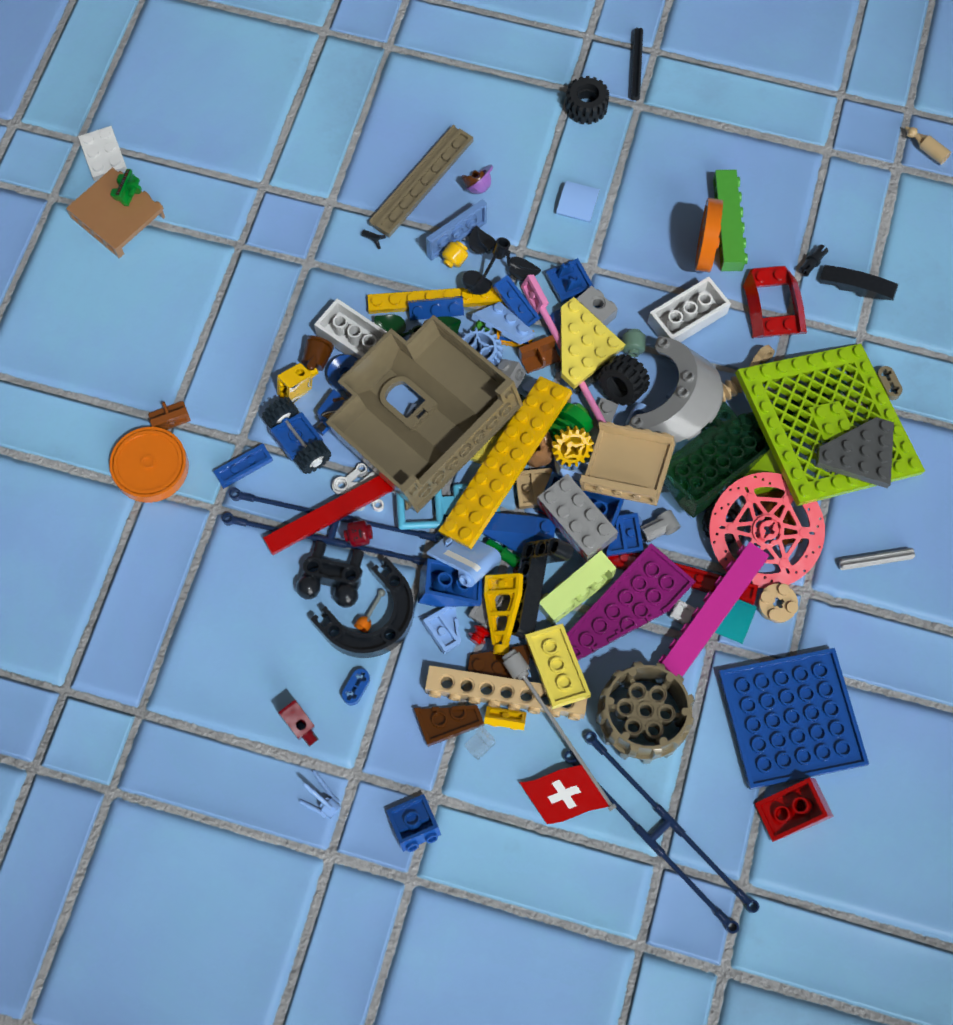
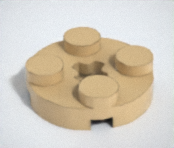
M771 584L762 590L758 599V609L765 619H769L774 623H783L791 619L797 612L798 599L795 592L787 584ZM775 598L782 601V608L773 605Z

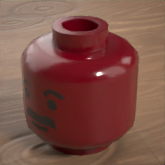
M365 520L348 523L347 530H344L345 541H349L353 547L368 545L370 539H373L371 524H367Z

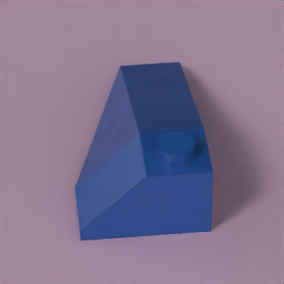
M495 512L482 534L502 543L511 551L514 550L521 554L524 545L528 542L554 538L556 526L547 518Z

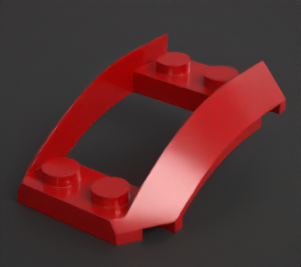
M777 266L751 269L743 284V289L747 298L750 323L752 324V338L806 334L807 329L801 292L797 280L787 267ZM789 285L795 315L763 318L757 288Z

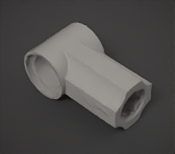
M667 510L655 520L641 526V536L644 541L649 543L664 534L670 535L676 532L681 526L672 511Z

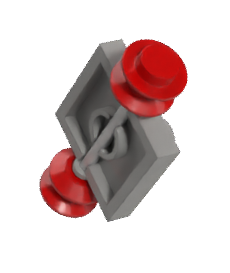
M483 592L481 606H474L468 615L470 619L480 624L473 626L475 629L474 633H468L471 637L470 640L476 645H485L484 638L490 637ZM498 595L495 602L498 611L507 610L510 602L509 595ZM506 616L497 617L498 631L505 630Z

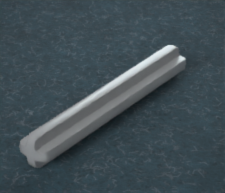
M913 548L844 558L840 559L839 568L840 570H848L910 560L915 557V552Z

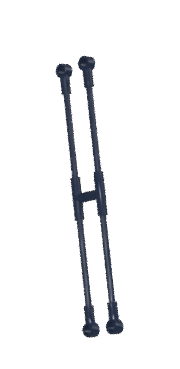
M233 488L229 493L233 501H256L307 513L315 510L255 497V495L240 492L237 488ZM234 493H239L238 496L233 497ZM229 512L224 513L222 516V521L227 526L235 524L269 531L280 529L234 517ZM350 515L331 524L327 537L317 534L306 537V539H311L313 542L322 541L327 545L359 549L361 551L412 561L419 565H423L427 558L412 557L366 546L353 547L348 541L336 539L335 535L339 521L350 523L362 520ZM227 517H231L230 521H225ZM366 521L367 524H371V527L418 536L420 539L434 541L435 544L439 542L436 540V537H445L440 532L433 534L424 531L400 530L398 527Z
M592 731L587 732L584 738L585 742L597 749L601 755H604L655 808L654 810L664 821L649 834L601 786L611 803L616 805L619 813L634 827L635 832L640 835L659 857H662L713 910L714 915L725 925L726 931L729 934L738 932L739 924L736 921H731L721 909H718L665 854L666 851L656 840L671 827L733 889L735 895L746 905V910L749 913L757 912L760 907L759 903L756 900H751L741 888H738L695 844L675 819L660 804L658 805L621 767L597 739L596 733ZM588 735L594 736V740H593V741H589V740L587 739V736H588ZM571 750L565 753L564 760L566 763L573 766L581 765ZM572 754L574 759L568 760L567 755ZM750 903H754L756 905V909L754 911L749 908ZM730 923L735 925V931L729 929Z

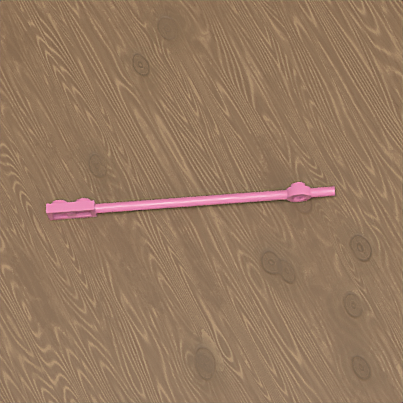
M534 274L528 275L521 288L538 315H542L560 350V334L546 309L549 302ZM585 381L582 382L579 387L598 423L606 422Z

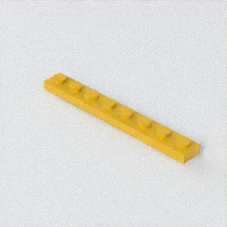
M491 287L488 293L483 295L472 294L465 288L367 295L369 314L409 311L408 301L455 296L463 297V307L488 306L498 302L505 304L493 287Z

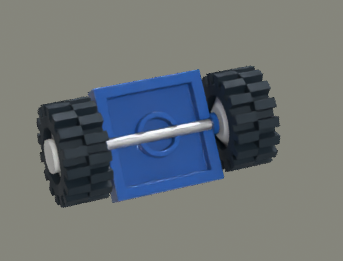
M281 397L279 401L275 400L273 404L271 403L269 408L266 407L265 412L262 413V418L269 426L271 435L291 461L295 459L303 473L310 474L312 471L315 472L317 468L320 469L322 465L326 464V461H329V457H331L330 450L302 412L298 414V408L289 397Z

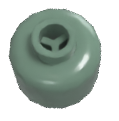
M629 329L623 334L622 342L626 345L622 351L625 354L631 355V357H638L644 353L646 337L639 329Z

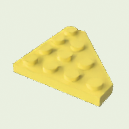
M573 297L561 306L560 361L561 378L575 389L621 352L626 344Z

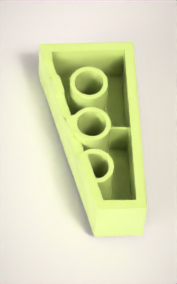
M601 550L582 567L573 572L564 582L562 581L556 585L551 593L544 594L540 598L539 610L553 626L610 583L614 578L616 567Z

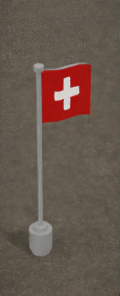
M515 649L508 652L502 657L504 666L513 679L518 678L525 681L581 764L557 770L536 780L519 782L546 824L563 822L591 810L608 807L609 811L616 808V805L611 803L526 677L529 674L528 670L530 667L521 653H517Z

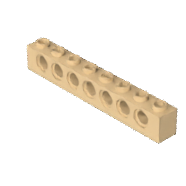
M429 665L425 692L430 697L440 698L441 696H446L452 701L464 699L468 700L471 704L483 702L488 703L490 707L499 708L501 705L507 706L509 710L520 711V709H526L532 714L546 713L523 680ZM448 680L452 682V686L450 688H443L442 682ZM530 682L540 698L547 697L542 683ZM464 684H470L472 689L465 692L461 687ZM489 687L492 692L489 695H484L481 689ZM508 690L512 695L509 698H504L501 696V692ZM527 693L532 699L530 701H523L520 696ZM587 699L571 703L569 708L561 706L552 709L550 704L546 706L553 717H560L562 715L568 716L570 720L579 721L580 718L584 719Z

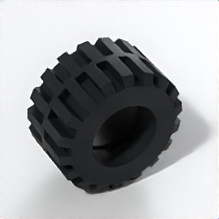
M586 76V78L579 77V80L574 79L568 85L566 91L565 108L571 119L574 118L575 122L580 121L581 124L597 123L599 119L604 118L609 102V90H607L606 84H603L602 80L598 81L596 77L590 78V76ZM587 98V99H591V100H593V101H592V102H584V101H582L581 99Z
M624 354L617 355L599 372L600 377H598V381L600 382V388L603 389L602 392L608 396L609 400H613L616 404L619 403L622 406L626 404L629 406L635 403L647 391L650 385L647 369L635 357L632 358L631 355L625 356Z

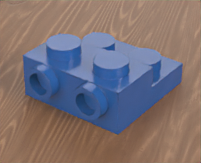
M424 794L386 810L403 852L406 850L413 852L418 849L420 844L424 842L433 843L441 835Z

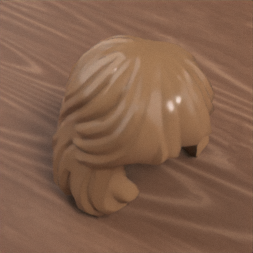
M547 432L528 461L530 466L535 468L546 466L553 460L554 455L551 450L553 448L551 444L553 440L550 432Z

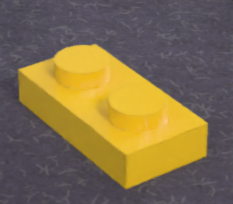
M487 706L484 724L494 727H507L513 730H524L527 712Z

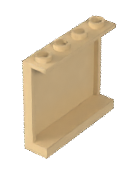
M599 422L600 431L586 473L581 475L579 481L581 489L583 491L657 506L675 448L674 436L665 432H652L649 429H636L629 425L620 426L612 422Z

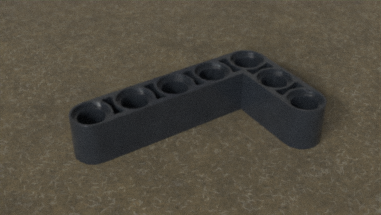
M557 538L528 542L524 545L518 573L523 574L522 597L511 635L525 639L526 634L535 632L546 564L569 560L574 552L572 544Z

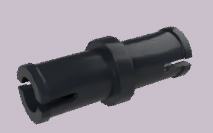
M819 245L813 254H809L806 258L807 261L799 268L800 274L806 269L802 275L808 276L815 267H818L822 258L828 253V248L826 247L821 252L825 246Z

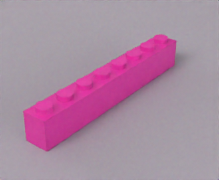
M749 542L747 546L742 545L737 552L739 556L735 562L731 560L726 567L727 574L724 577L720 576L715 582L716 589L714 592L709 591L703 599L705 602L703 607H697L692 614L693 621L690 624L686 623L680 631L682 636L679 640L675 638L668 647L671 649L667 656L663 654L658 662L664 664L665 669L675 676L678 674L682 677L767 561L769 554L753 543Z

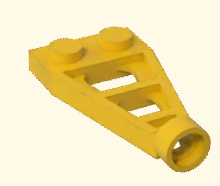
M523 574L485 575L484 598L493 654L506 655L509 652V642L522 597ZM498 595L510 596L509 606L506 611L497 610L495 599ZM506 616L505 630L498 631L497 617Z

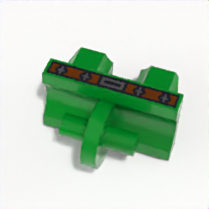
M126 169L124 174L118 175L117 183L119 187L112 189L110 195L124 206H129L134 194H140L142 191L139 185L140 179L132 173L131 169Z

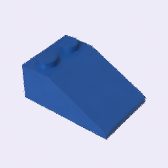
M427 558L420 569L418 603L435 607L481 606L483 578L474 586L466 587L460 583L457 569L439 560Z

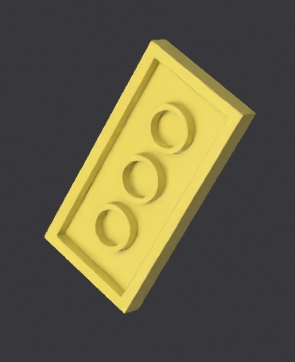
M563 623L525 635V640L552 709L591 697Z

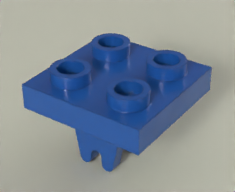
M578 258L546 271V277L561 304L573 297H579L590 286H593Z

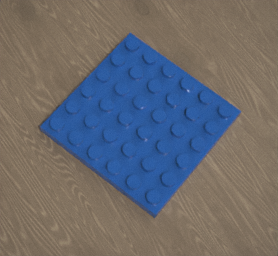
M835 648L720 670L718 672L749 790L869 765Z

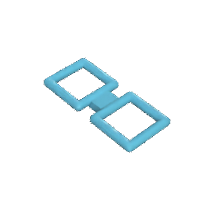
M469 484L453 485V496L442 497V490L434 496L436 521L406 522L404 499L396 492L398 528L400 530L440 528L444 523V517H448L461 497V491H465ZM500 506L497 509L496 513H500Z

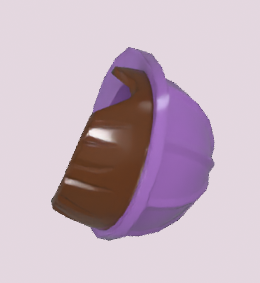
M491 164L487 165L479 172L474 170L472 176L462 175L461 179L466 190L475 194H481L488 190L491 185L490 172L493 166Z

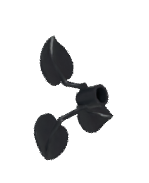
M475 226L471 231L468 239L471 250L477 254H484L485 252L490 254L493 252V258L483 275L474 270L464 273L462 283L464 288L470 293L483 295L490 291L492 282L485 277L495 259H502L505 256L507 258V265L510 266V274L518 280L524 281L528 275L534 274L536 276L541 272L540 268L521 257H512L510 259L511 251H509L510 241L508 239L500 237L496 241L478 226Z

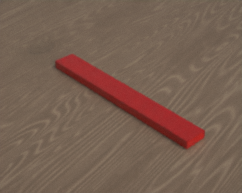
M377 476L263 537L272 555H275L394 491V489L380 476Z
M641 553L609 556L608 559L616 568L626 570ZM675 563L696 581L691 587L692 589L706 593L709 591L714 592L716 589L714 584L722 576ZM750 583L739 599L754 605L759 585Z

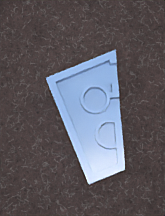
M501 302L472 313V320L476 322L480 320L486 323L485 326L487 328H495L501 331V335L520 345L534 339L535 332Z

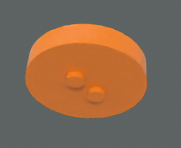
M707 198L697 244L695 271L711 272L716 248L718 249L720 243L719 235L723 211L722 199Z
M143 427L129 432L118 441L111 453L109 466L114 482L124 495L135 501L152 503L164 500L179 490L187 477L189 461L181 441L173 433L158 427Z

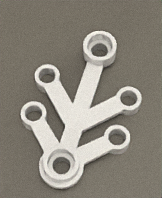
M360 463L346 477L340 476L335 478L332 482V489L336 494L343 495L379 475L372 471L360 482H353L359 475L364 476L368 472L367 465ZM364 467L365 471L360 472L359 468ZM340 484L345 485L342 489L338 488ZM380 499L371 503L376 512H381L384 509V503ZM377 503L382 505L380 508L375 507ZM365 506L362 507V508H360V509L357 510V511H362V510H364Z

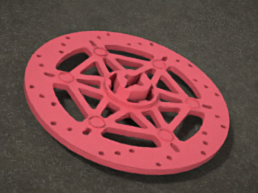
M755 473L732 483L717 499L709 522L710 544L716 559L724 570L731 560L736 561L727 547L725 541L726 533L733 535L739 549L742 547V543L738 535L750 537V542L759 545L761 550L766 548L774 559H767L765 563L777 564L780 571L773 574L757 573L751 581L752 584L759 585L758 588L764 589L776 583L789 585L807 574L819 558L825 538L824 518L818 502L815 501L801 505L809 521V527H802L791 506L794 499L790 495V490L785 480L782 479L783 475L779 473ZM772 487L783 490L784 494L781 498L757 497L754 489ZM740 496H743L746 502L733 522H726L725 519L730 507ZM760 502H776V505L767 512ZM753 503L760 509L761 515H755ZM781 505H783L784 508L782 510L780 517L778 518L774 515V513ZM749 508L752 521L739 522L746 509ZM787 511L790 512L795 526L783 523ZM765 517H769L767 521H762ZM750 526L749 533L737 530V527ZM764 527H769V534H765L766 530L764 529ZM784 528L795 530L797 533L784 535ZM794 538L793 544L785 553L782 540ZM801 538L808 539L803 555L794 565H791L788 558ZM777 544L781 553V558H779L775 551L772 549V547Z

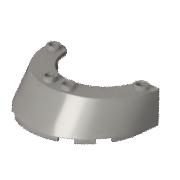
M658 336L655 344L656 351L670 358L678 367L679 381L677 388L663 405L650 412L633 416L628 425L641 430L649 429L652 432L669 433L674 436L676 445V443L685 439L689 441L696 437L708 422L711 423L714 420L723 400V383L719 372L707 359L677 340Z

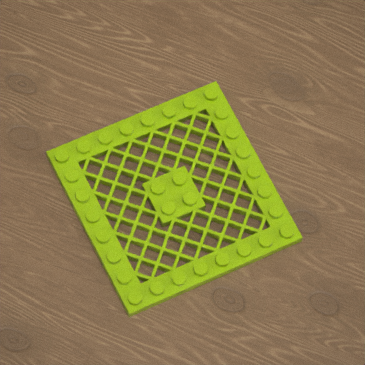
M862 344L741 368L735 372L796 506L878 486L842 474L834 475L835 472L830 471L829 473L810 463L811 459L816 461L815 448L818 449L823 445L822 443H828L857 428V426L853 425L854 421L862 425L868 422L869 418L874 419L878 417L894 422L891 482L918 476L925 472ZM845 370L852 373V377L847 375L845 373ZM830 373L838 377L837 380L830 377ZM817 377L823 380L822 384L814 380V378ZM799 380L807 383V386L799 384ZM841 380H844L847 383H849V386H846L843 383H841ZM785 383L792 387L791 391L783 387V384ZM826 383L834 386V389L828 388ZM768 386L776 390V393L774 394L768 391ZM811 386L818 389V393L810 390ZM853 386L860 389V393L852 389ZM838 389L845 392V396L837 392ZM795 390H798L801 393H803V396L801 397L800 395L794 393ZM822 393L829 395L830 399L823 397ZM779 394L787 396V400L779 397ZM807 396H809V397H811L812 399H814V400H815L814 403H812L811 401L807 400V399H806ZM849 396L856 398L857 401H852L849 399ZM791 400L800 403L799 406L790 403ZM861 402L867 404L868 409L860 405ZM778 403L783 406V410L775 407V404ZM846 405L851 407L853 412L845 409ZM789 409L796 413L795 416L788 414L787 410ZM857 412L864 414L865 417L862 418L858 416ZM799 416H802L803 418L807 419V422L805 423L799 420ZM785 419L792 423L791 426L782 423ZM795 426H798L801 429H803V432L801 433L795 430ZM807 432H809V433H811L812 435H814L815 438L812 439V438L806 436ZM791 436H794L795 438L799 439V442L796 443L795 441L791 440ZM803 442L811 446L810 450L802 446ZM799 452L807 456L806 460L798 456ZM807 469L815 473L814 477L806 473Z

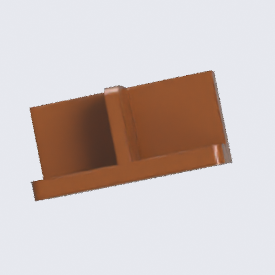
M553 335L519 347L518 357L527 374L560 361V357L555 349Z
M164 401L162 402L164 408L148 414L152 427L165 430L191 421L184 401L167 406Z

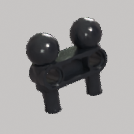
M316 541L312 556L307 557L303 563L302 576L296 583L297 594L305 600L313 599L320 592V584L335 587V602L343 608H350L358 600L359 594L357 590L361 585L363 570L360 566L364 552L354 549L349 564L323 559L327 546L326 543ZM311 568H318L315 572L309 571ZM349 576L356 577L354 580L347 579V577Z

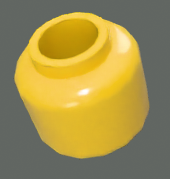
M457 240L456 242H449L442 252V257L445 259L443 263L450 268L453 266L461 267L468 257V248Z

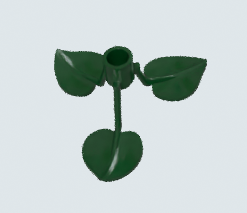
M395 314L375 316L374 318L376 325L387 332L392 328L401 337L411 335L421 327V325L414 326L412 330L410 329L402 334L406 329V324L402 317ZM449 316L437 317L458 334L461 324L460 319Z

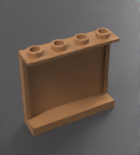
M112 167L66 209L71 219L115 256L121 258L124 255L122 248L158 215L163 219L165 215L163 206L158 201L154 202L146 191L134 194L129 206H124L120 201L114 200L110 193L112 189L119 187L117 183L118 175L124 173L118 172Z

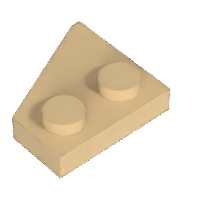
M552 468L523 470L516 480L519 509L538 508L537 497L545 491Z

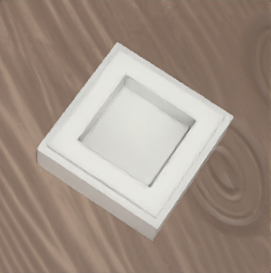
M679 600L669 618L684 626L690 622L696 608Z

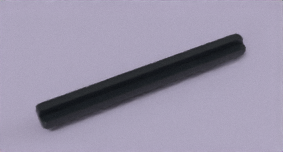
M642 28L634 29L631 100L636 101L640 99Z

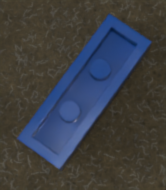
M508 275L492 286L510 311L528 327L540 319V316Z
M462 296L408 301L410 320L429 319L432 315L435 317L464 315Z
M261 444L213 472L224 489L269 464L273 459L264 444Z

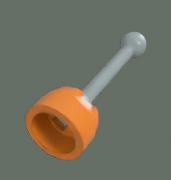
M384 589L378 590V596L367 615L361 616L356 620L354 626L358 630L368 633L372 624L370 616L381 597L385 595Z

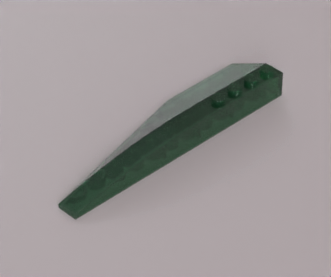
M841 380V383H843L846 386H849L846 382ZM826 383L828 388L834 389V386ZM811 387V388H810V390H812V391H814V392H816V393H818V391H819L818 389H816V388H814V387ZM839 389L837 391L841 395L845 393ZM801 392L796 393L801 397L803 396V393ZM822 393L823 397L830 399L829 395ZM807 396V398H806L807 400L811 401L812 403H814V401H815L814 399H812V398L809 397V396ZM791 400L790 402L796 406H799L800 404L794 400ZM778 403L775 404V407L783 410V406ZM789 409L787 410L788 414L795 416L796 413ZM743 413L734 420H726L722 422V425L708 428L672 455L664 484L679 506L693 518L715 502L728 486L745 477L753 466L769 451L770 447L754 413ZM799 416V420L805 423L807 422V419L803 418L802 416ZM785 419L782 422L788 426H791L792 424ZM795 426L794 428L799 432L803 431V429H801L798 426Z

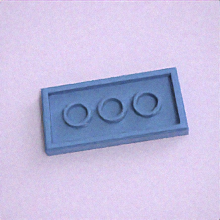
M483 199L426 237L427 257L430 260H434L442 254L449 242H456V240L460 242L470 235L475 226L480 228L487 223V203Z

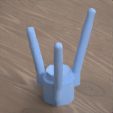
M313 770V775L330 799L328 797L324 799L307 783H303V786L321 802L319 806L321 809L303 800H299V803L320 814L324 819L327 816L331 819L341 808L338 804L339 800L332 794L316 770Z

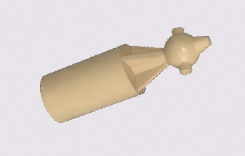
M905 127L907 136L915 138L919 148L940 165L951 155L952 152L930 135L919 134L918 129L915 127Z

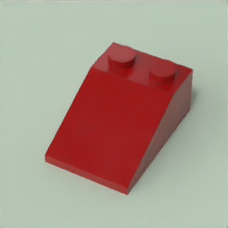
M811 777L755 803L772 842L834 817L816 779Z

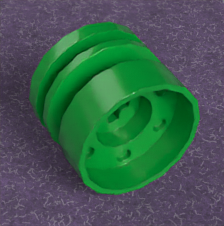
M567 402L548 432H550L552 440L556 441L554 436H560L561 429L565 432L568 426L571 430L577 426L579 430L584 428L587 433L592 430L594 423L584 410Z

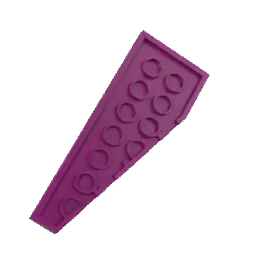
M651 543L567 633L577 660L583 659L669 612L696 581Z

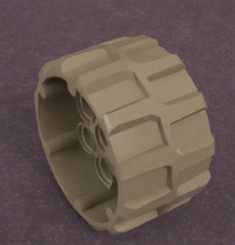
M641 661L633 662L630 668L623 671L616 670L601 691L596 713V723L600 725L603 733L602 740L605 745H612L620 752L619 756L624 760L632 757L642 760L643 764H650L654 759L671 756L684 742L694 723L692 707L695 700L692 694L688 695L683 685L684 678L680 674L675 676L665 669L664 664L659 662L654 666L643 665ZM635 681H648L657 685L653 686L650 691H647L642 683H636ZM623 685L624 688L628 689L627 698H623L617 704H614V698L610 697V695ZM638 690L642 696L636 698L632 695L631 691ZM667 691L674 698L679 713L675 712L674 707L664 703L667 698ZM652 693H659L662 699L659 701L654 700ZM625 705L629 708L630 712L624 714L620 711L619 707ZM640 709H648L650 715L647 717L641 715ZM610 712H615L619 720H625L622 735L613 725L609 715ZM660 712H668L670 719H663ZM672 721H675V726L679 727L678 734L669 741L665 737L660 738L663 734V726H668ZM628 725H636L638 731L635 733L629 731ZM655 727L658 730V735H651L648 728ZM640 734H643L647 741L654 742L655 745H640L628 739H636Z

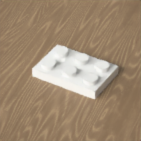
M112 126L78 136L94 181H98L112 167L118 172L126 171L127 167Z

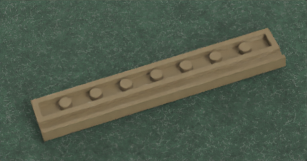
M452 125L369 220V225L374 226L375 229L390 238L471 145L473 136Z

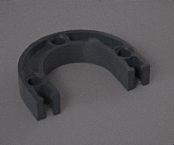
M387 557L382 559L383 565L381 566L383 569L387 567L390 571L386 577L378 571V565L371 568L372 575L390 594L394 602L392 616L386 625L372 633H355L346 629L326 606L321 610L323 613L321 616L323 618L328 617L331 623L323 627L317 619L319 617L317 615L310 619L312 625L326 641L343 654L356 658L381 656L397 647L410 631L414 619L412 591L405 577ZM398 580L400 583L397 586H391L390 582ZM332 630L340 631L337 636H330ZM388 633L396 635L392 640H387L385 636Z

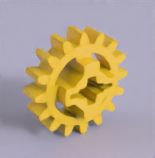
M568 426L567 431L564 432L561 429V435L554 436L556 441H552L551 444L554 448L551 450L556 461L559 460L561 465L567 463L568 467H570L574 463L577 467L579 461L585 463L584 458L591 457L589 452H593L594 449L591 445L594 443L589 432L586 433L584 428L579 430L575 426L571 430Z

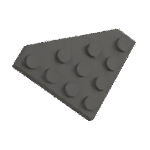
M876 417L820 446L816 451L815 467L888 488L891 485L894 422Z

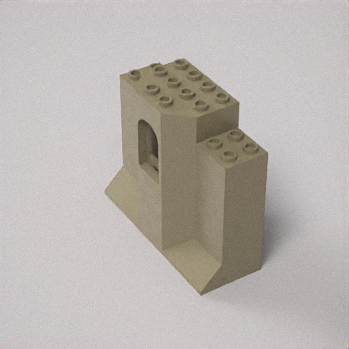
M432 315L424 321L416 332L410 335L407 341L391 328L381 336L375 345L367 350V353L361 359L354 363L348 372L342 374L338 383L349 399H346L342 406L329 416L326 423L342 443L388 483L418 513L523 406V403L512 379L442 321ZM400 384L408 385L425 400L408 418L386 400L388 393ZM424 409L426 412L418 419L416 416Z

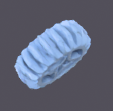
M475 327L474 331L468 329L467 334L462 332L461 338L468 344L473 343L470 346L477 350L478 346L481 355L485 358L489 357L487 360L493 365H499L500 359L503 357V347L501 346V340L497 339L498 336L496 334L492 335L491 330L485 332L484 327L481 331H478V328Z

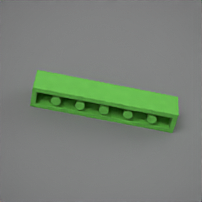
M715 170L713 177L714 198L723 200L721 231L719 235L721 271H743L744 265L748 262V254L744 251L746 248V238H743L745 224L741 220L743 217V207H740L742 193L738 190V187H740V177H737V170Z

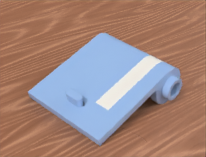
M445 536L427 551L428 556L457 569L459 581L466 587L474 586L501 561V555L495 548L477 540L472 549H469Z

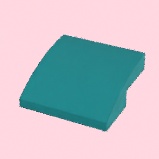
M738 599L715 633L743 644L757 606Z

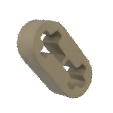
M882 366L876 374L889 400H897L902 393V386L894 370L889 366ZM882 373H884L885 375L888 374V378H886V376H882ZM892 389L896 390L897 392L894 394V392H890L889 390Z

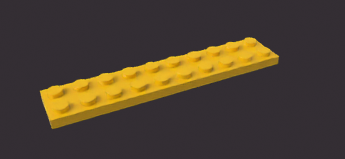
M539 376L522 402L523 406L515 413L438 530L440 534L451 538L453 541L469 549L473 548L572 395L571 389Z

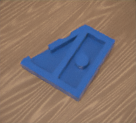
M638 513L618 515L615 529L618 531L617 539L609 544L606 556L643 552L644 548Z

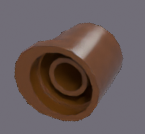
M308 336L301 363L310 371L315 368L318 371H323L334 350V345L322 337Z

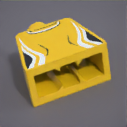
M299 363L277 376V395L280 398L289 397L295 403L311 390L312 378L318 375V370L315 368L310 371L303 364Z

